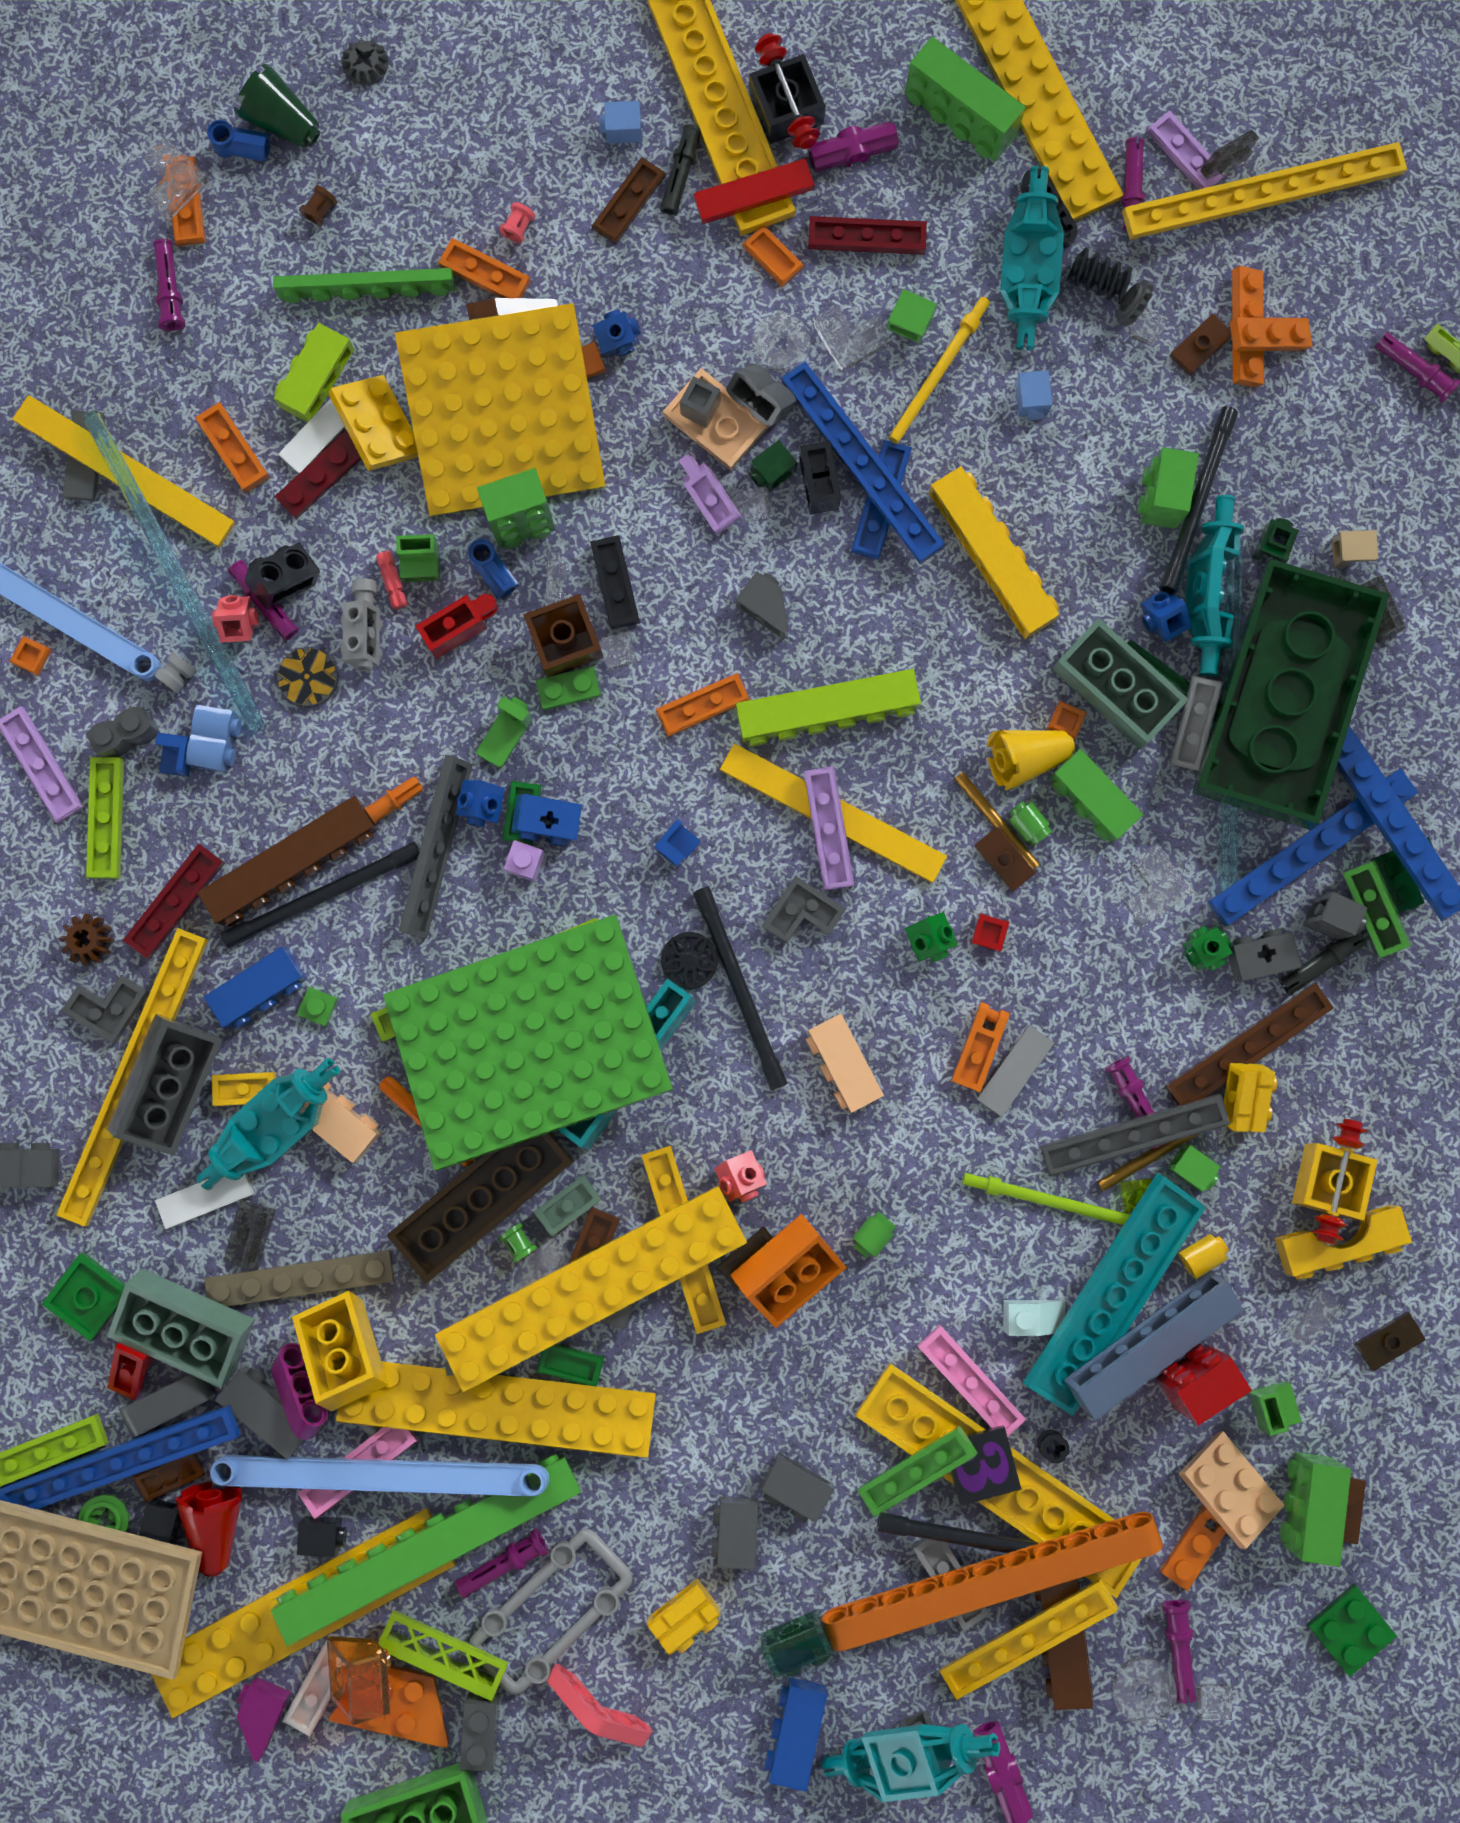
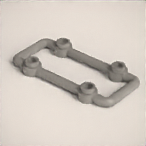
M583 1529L577 1532L569 1541L562 1540L557 1542L552 1548L550 1559L501 1608L489 1609L482 1619V1626L470 1638V1645L487 1652L481 1644L489 1636H500L507 1627L508 1618L558 1568L566 1569L572 1566L576 1558V1551L585 1542L620 1577V1580L613 1587L607 1586L598 1590L594 1598V1605L544 1655L536 1654L529 1658L525 1667V1673L517 1681H514L505 1671L499 1685L509 1694L518 1695L524 1692L532 1683L541 1684L545 1682L550 1675L551 1665L601 1615L609 1616L614 1614L619 1606V1597L631 1586L633 1578L629 1568L594 1531ZM488 1663L483 1664L482 1666L495 1679L499 1668Z

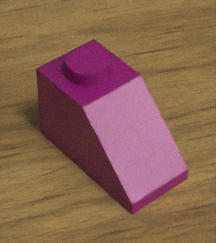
M256 1677L250 1685L245 1684L237 1699V1703L241 1707L236 1716L252 1760L257 1762L260 1761L267 1750L291 1691L259 1677Z

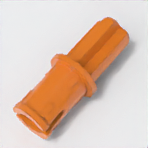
M411 777L392 791L387 789V794L364 808L376 824L397 808L400 811L402 809L400 806L423 791V787L416 777Z

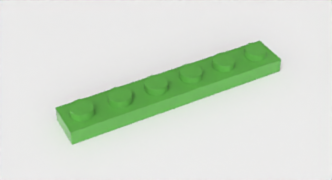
M451 268L273 276V288L279 299L289 303H297L301 301V298L328 301L330 297L342 296L347 300L359 299L360 295H372L374 298L384 299L389 297V294L399 293L405 297H416L421 292H430L435 296H444L448 294V291H455V278Z

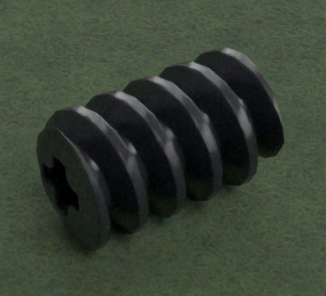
M1085 247L1077 254L1065 282L1073 275L1075 276V286L1077 287L1086 280V291L1097 285V296H1100L1106 289L1108 290L1107 300L1109 301L1116 294L1119 295V305L1130 284L1132 267L1128 266L1121 272L1120 261H1117L1110 267L1111 258L1108 256L1099 263L1100 253L1096 251L1088 258L1089 248Z

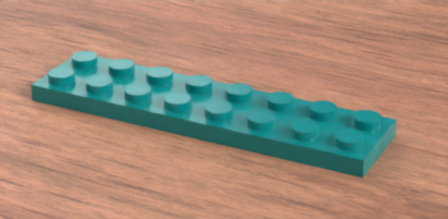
M1157 1173L1023 1381V1384L1071 1416H1074L1080 1405L1064 1379L1127 1333L1206 1209V1206L1165 1176Z

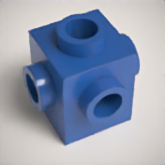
M611 311L603 316L604 320L592 325L602 354L607 357L616 353L618 357L628 355L635 351L634 346L640 344L638 335L642 333L636 317L631 318L625 311Z
M1159 592L1141 603L1144 614L1142 616L1144 627L1147 631L1157 634L1165 642L1192 627L1187 605L1180 596L1176 597L1175 595H1169L1167 592Z
M463 780L457 799L456 816L466 818V824L477 827H484L485 823H498L499 815L502 811L505 788L482 780Z

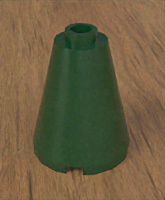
M261 65L265 70L261 74L255 70L241 89L237 100L241 102L240 110L234 107L235 115L302 148L306 147L307 144L313 146L321 133L318 130L319 122L270 65Z

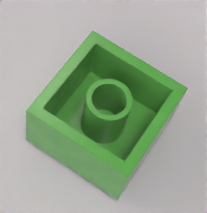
M1163 447L1156 457H1152L1150 466L1145 467L1142 477V485L1147 486L1145 496L1141 495L1137 513L1142 514L1141 523L1173 529L1179 526L1190 512L1199 453Z

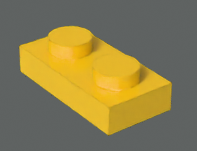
M276 1072L212 1075V1106L246 1104L270 1081L276 1078Z

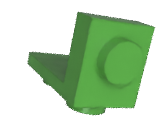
M503 696L497 705L500 713L478 747L476 754L498 768H502L533 719L527 710L529 706L516 697L509 700Z

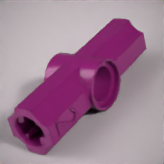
M888 121L861 129L859 126L847 127L841 130L836 137L817 142L814 146L808 148L807 151L812 169L816 173L843 164L851 167V164L861 161L865 163L870 156L897 149L899 141L895 124L892 121Z
M990 1721L979 1725L973 1730L975 1736L994 1733L998 1739L992 1741V1743H1000L999 1756L983 1757L985 1762L983 1766L992 1791L998 1797L1006 1822L1028 1823L1033 1818L1032 1809L1022 1787V1783H1024L1013 1753L1010 1754L1001 1726L998 1721Z

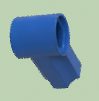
M215 120L208 126L207 136L218 156L223 158L237 156L266 162L270 150L269 134L232 127L225 120ZM223 137H229L224 142H218Z
M477 539L470 544L468 548L470 563L480 574L497 600L506 597L519 587L518 582L495 552L491 542L485 539ZM480 550H486L491 554L484 562L477 561L474 558L475 554Z

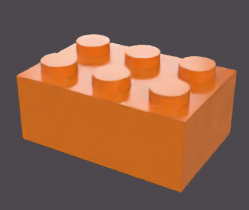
M800 1214L730 1276L746 1298L777 1328L847 1267L803 1214Z

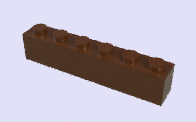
M354 795L198 891L197 894L216 924L222 926L227 924L228 927L233 926L244 919L242 914L251 908L256 911L269 904V897L275 893L285 894L295 888V881L301 877L311 878L321 872V865L327 861L336 862L348 855V848L355 844L362 846L370 842L374 838L373 833L378 831V828L365 810L360 799Z

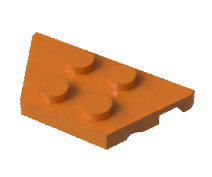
M377 1661L371 1663L329 1716V1721L438 1747L448 1748L450 1741L445 1727L444 1713L438 1696L435 1675Z

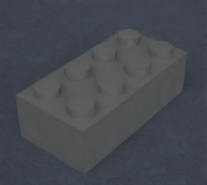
M155 1013L107 1130L115 1138L174 1156L222 1039L211 1032Z

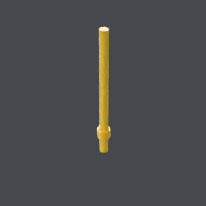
M980 297L972 311L966 313L959 324L960 329L889 435L888 439L892 443L898 444L969 335L974 334L981 323L980 318L990 305V301L987 298Z

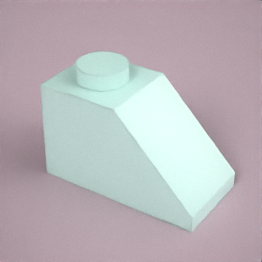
M1003 1300L1004 1332L1009 1336H1043L1054 1334L1066 1316L1065 1300Z

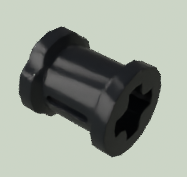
M1046 1430L1039 1435L1037 1448L1043 1457L1051 1463L1058 1464L1063 1462L1070 1452L1068 1441L1055 1430ZM1052 1440L1059 1444V1446L1055 1447L1054 1453H1051L1047 1448L1051 1446Z

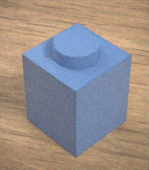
M640 101L604 102L605 114H599L600 133H606L607 143L642 142Z
M1049 370L1019 373L1015 382L1018 417L1027 416V420L1032 421L1044 418L1052 407Z

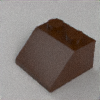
M581 594L523 614L547 677L558 675L604 658Z

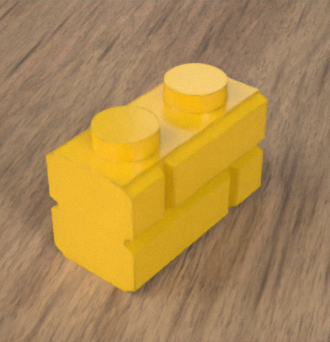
M1230 1063L1224 1106L1231 1125L1226 1127L1239 1132L1266 1131L1267 1122H1270L1272 1119L1271 1096L1277 1089V1079L1273 1070L1261 1064Z
M697 1578L652 1613L647 1619V1625L668 1655L673 1654L676 1650L680 1654L694 1643L693 1637L700 1631L706 1634L719 1623L717 1618L720 1616V1607Z

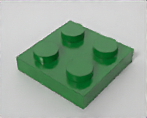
M83 1252L73 1261L42 1305L91 1342L96 1339L116 1312L125 1283Z
M1352 1584L1306 1624L1349 1677L1398 1637L1355 1584Z

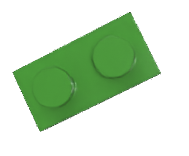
M594 666L536 680L543 711L601 697Z

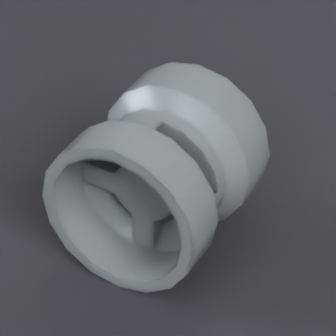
M172 652L168 656L167 664L164 668H159L153 676L179 694L184 688L183 683L186 678H192L197 670Z

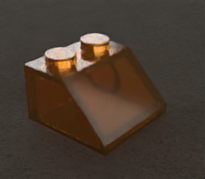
M341 1636L327 1637L330 1697L353 1726L390 1714L389 1700L393 1698V1691L388 1680L387 1669L391 1668V1659L387 1649H383L375 1639Z

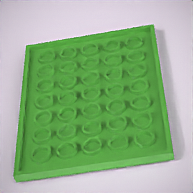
M616 914L383 994L435 1171H440L674 1090Z

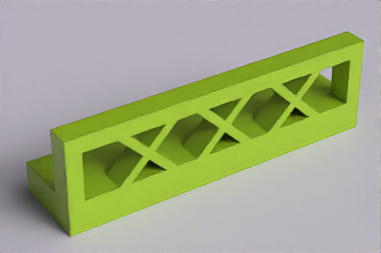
M396 1610L392 1611L376 1649L490 1701L493 1700L509 1663ZM395 1621L408 1627L411 1638L392 1631ZM415 1630L421 1632V1634L416 1635ZM426 1637L436 1639L440 1651H435L420 1644L419 1640ZM444 1643L451 1647L445 1649ZM456 1650L464 1652L469 1664L466 1665L449 1657L448 1653ZM488 1663L499 1668L494 1679L492 1676L477 1670L476 1667Z

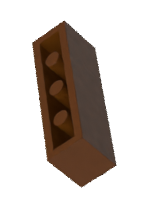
M1079 1578L1034 1592L1035 1600L1042 1602V1611L1079 1591ZM1083 1630L1042 1653L1043 1666H1049L1051 1678L1045 1679L1046 1693L1048 1699L1053 1698L1054 1710L1093 1709L1094 1696L1086 1631Z

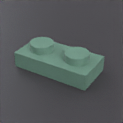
M583 1174L535 1210L534 1214L551 1237H553L602 1200V1198Z

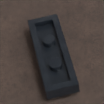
M616 535L590 541L611 630L639 624L640 620L620 536Z

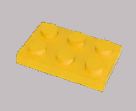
M384 374L330 389L328 395L368 471L418 457L414 432Z

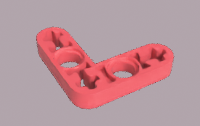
M556 1663L551 1669L546 1681L588 1731L600 1737L639 1747L645 1745L653 1732L648 1724L633 1714L601 1706L578 1677L560 1664Z

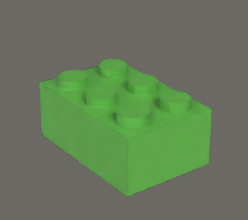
M536 468L477 487L488 522L499 548L503 546L506 549L516 548L522 544L524 539L530 537L542 539L549 536L550 531L555 529Z
M1294 1452V1460L1290 1459L1287 1467L1291 1486L1290 1491H1286L1284 1495V1509L1288 1512L1286 1523H1282L1280 1528V1540L1284 1542V1547L1301 1561L1340 1567L1351 1469L1332 1457Z

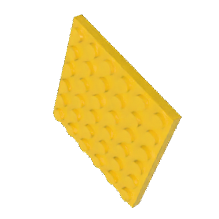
M574 303L395 332L430 516L482 508L483 505L477 487L532 468H536L545 497L606 487Z

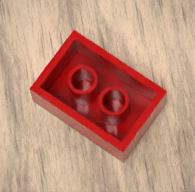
M1201 1344L1196 1345L1186 1353V1358L1178 1363L1176 1361L1173 1362L1155 1378L1174 1409L1198 1426L1252 1391L1232 1358L1207 1344L1204 1346Z

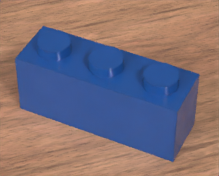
M281 946L203 998L222 1028L230 1029L233 1027L234 1030H238L251 1021L249 1016L258 1010L260 1013H264L276 1006L275 999L283 994H286L288 997L303 988L301 983L307 977L289 949Z
M789 1677L787 1687L781 1686L778 1698V1706H782L781 1717L774 1718L771 1738L776 1740L773 1751L767 1750L764 1770L769 1771V1783L807 1792L827 1699L826 1685Z

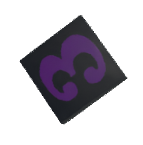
M1002 1425L968 1434L967 1437L978 1454L951 1471L960 1506L1022 1490L1005 1427Z

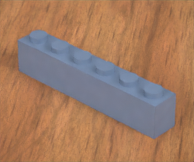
M1211 1271L1076 1370L1064 1381L1080 1407L1091 1418L1097 1420L1099 1417L1108 1414L1122 1400L1132 1396L1138 1388L1149 1380L1159 1376L1161 1371L1173 1362L1182 1359L1196 1345L1206 1341L1211 1334L1223 1325L1232 1322L1244 1309L1228 1281Z

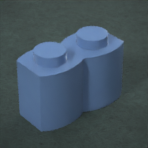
M196 705L185 764L194 768L227 773L228 766L232 767L236 758V751L232 749L234 737H238L241 731V720L238 719V714L231 710Z

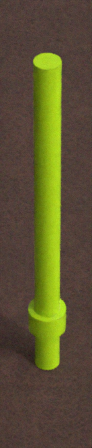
M964 1173L962 1178V1185L985 1190V1194L993 1196L1001 1194L1119 1225H1124L1130 1214L1004 1183L1001 1178L993 1176L985 1178Z

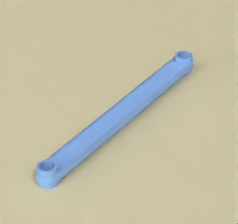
M0 563V595L144 681L156 679L153 675L161 668V663L154 655ZM146 660H151L150 669L147 672L141 673V664Z
M226 1455L216 1460L210 1470L213 1482L221 1486L537 1496L546 1490L550 1481L548 1471L541 1465L315 1457H290L287 1460L283 1456ZM223 1463L227 1464L231 1469L230 1478L222 1473ZM529 1473L539 1476L541 1480L540 1487L536 1488L530 1485L528 1482Z

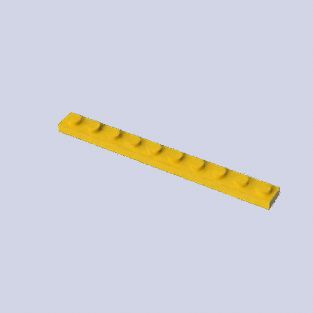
M1400 142L1127 206L1123 209L1122 215L1129 240L1403 175L1407 170Z
M177 928L56 1216L84 1227L89 1226L124 1143V1140L115 1138L107 1130L155 1013L173 1020L176 1019L207 946L208 939Z

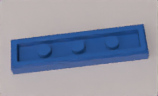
M883 440L879 458L901 485L912 447ZM868 496L851 553L879 560L890 524Z

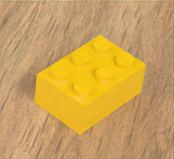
M348 1290L292 1316L317 1405L329 1411H334L388 1386L366 1308L361 1298Z

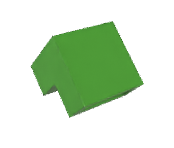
M903 289L888 320L886 329L920 344L934 317L937 303Z
M435 535L396 536V552L400 559L401 580L403 582L440 581L439 543Z
M1284 1381L1252 1390L1249 1393L1259 1428L1269 1436L1289 1431L1288 1426L1302 1422L1291 1383Z

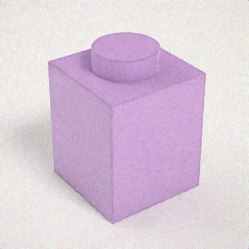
M514 840L503 869L507 873L536 882L546 854L539 848Z

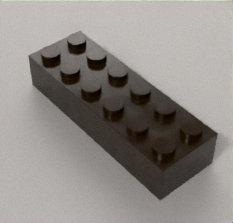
M552 1132L483 1155L389 1232L387 1237L423 1282L427 1284L573 1164L575 1160Z

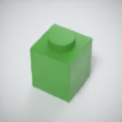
M1183 1144L1167 1167V1170L1196 1191L1204 1192L1206 1189L1210 1190L1219 1178L1217 1172L1221 1166L1193 1146Z

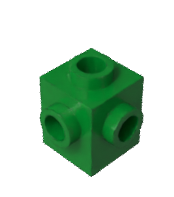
M944 912L904 928L918 962L931 958L932 963L948 957L947 950L958 946L954 937V931L949 925Z
M1204 925L1189 934L1191 939L1182 944L1185 948L1184 954L1186 959L1197 970L1208 967L1211 972L1226 964L1227 962L1224 958L1232 954L1229 948L1231 946L1229 937L1223 930L1219 931L1218 927L1207 930ZM1208 943H1210L1212 949L1214 950V953L1208 951Z

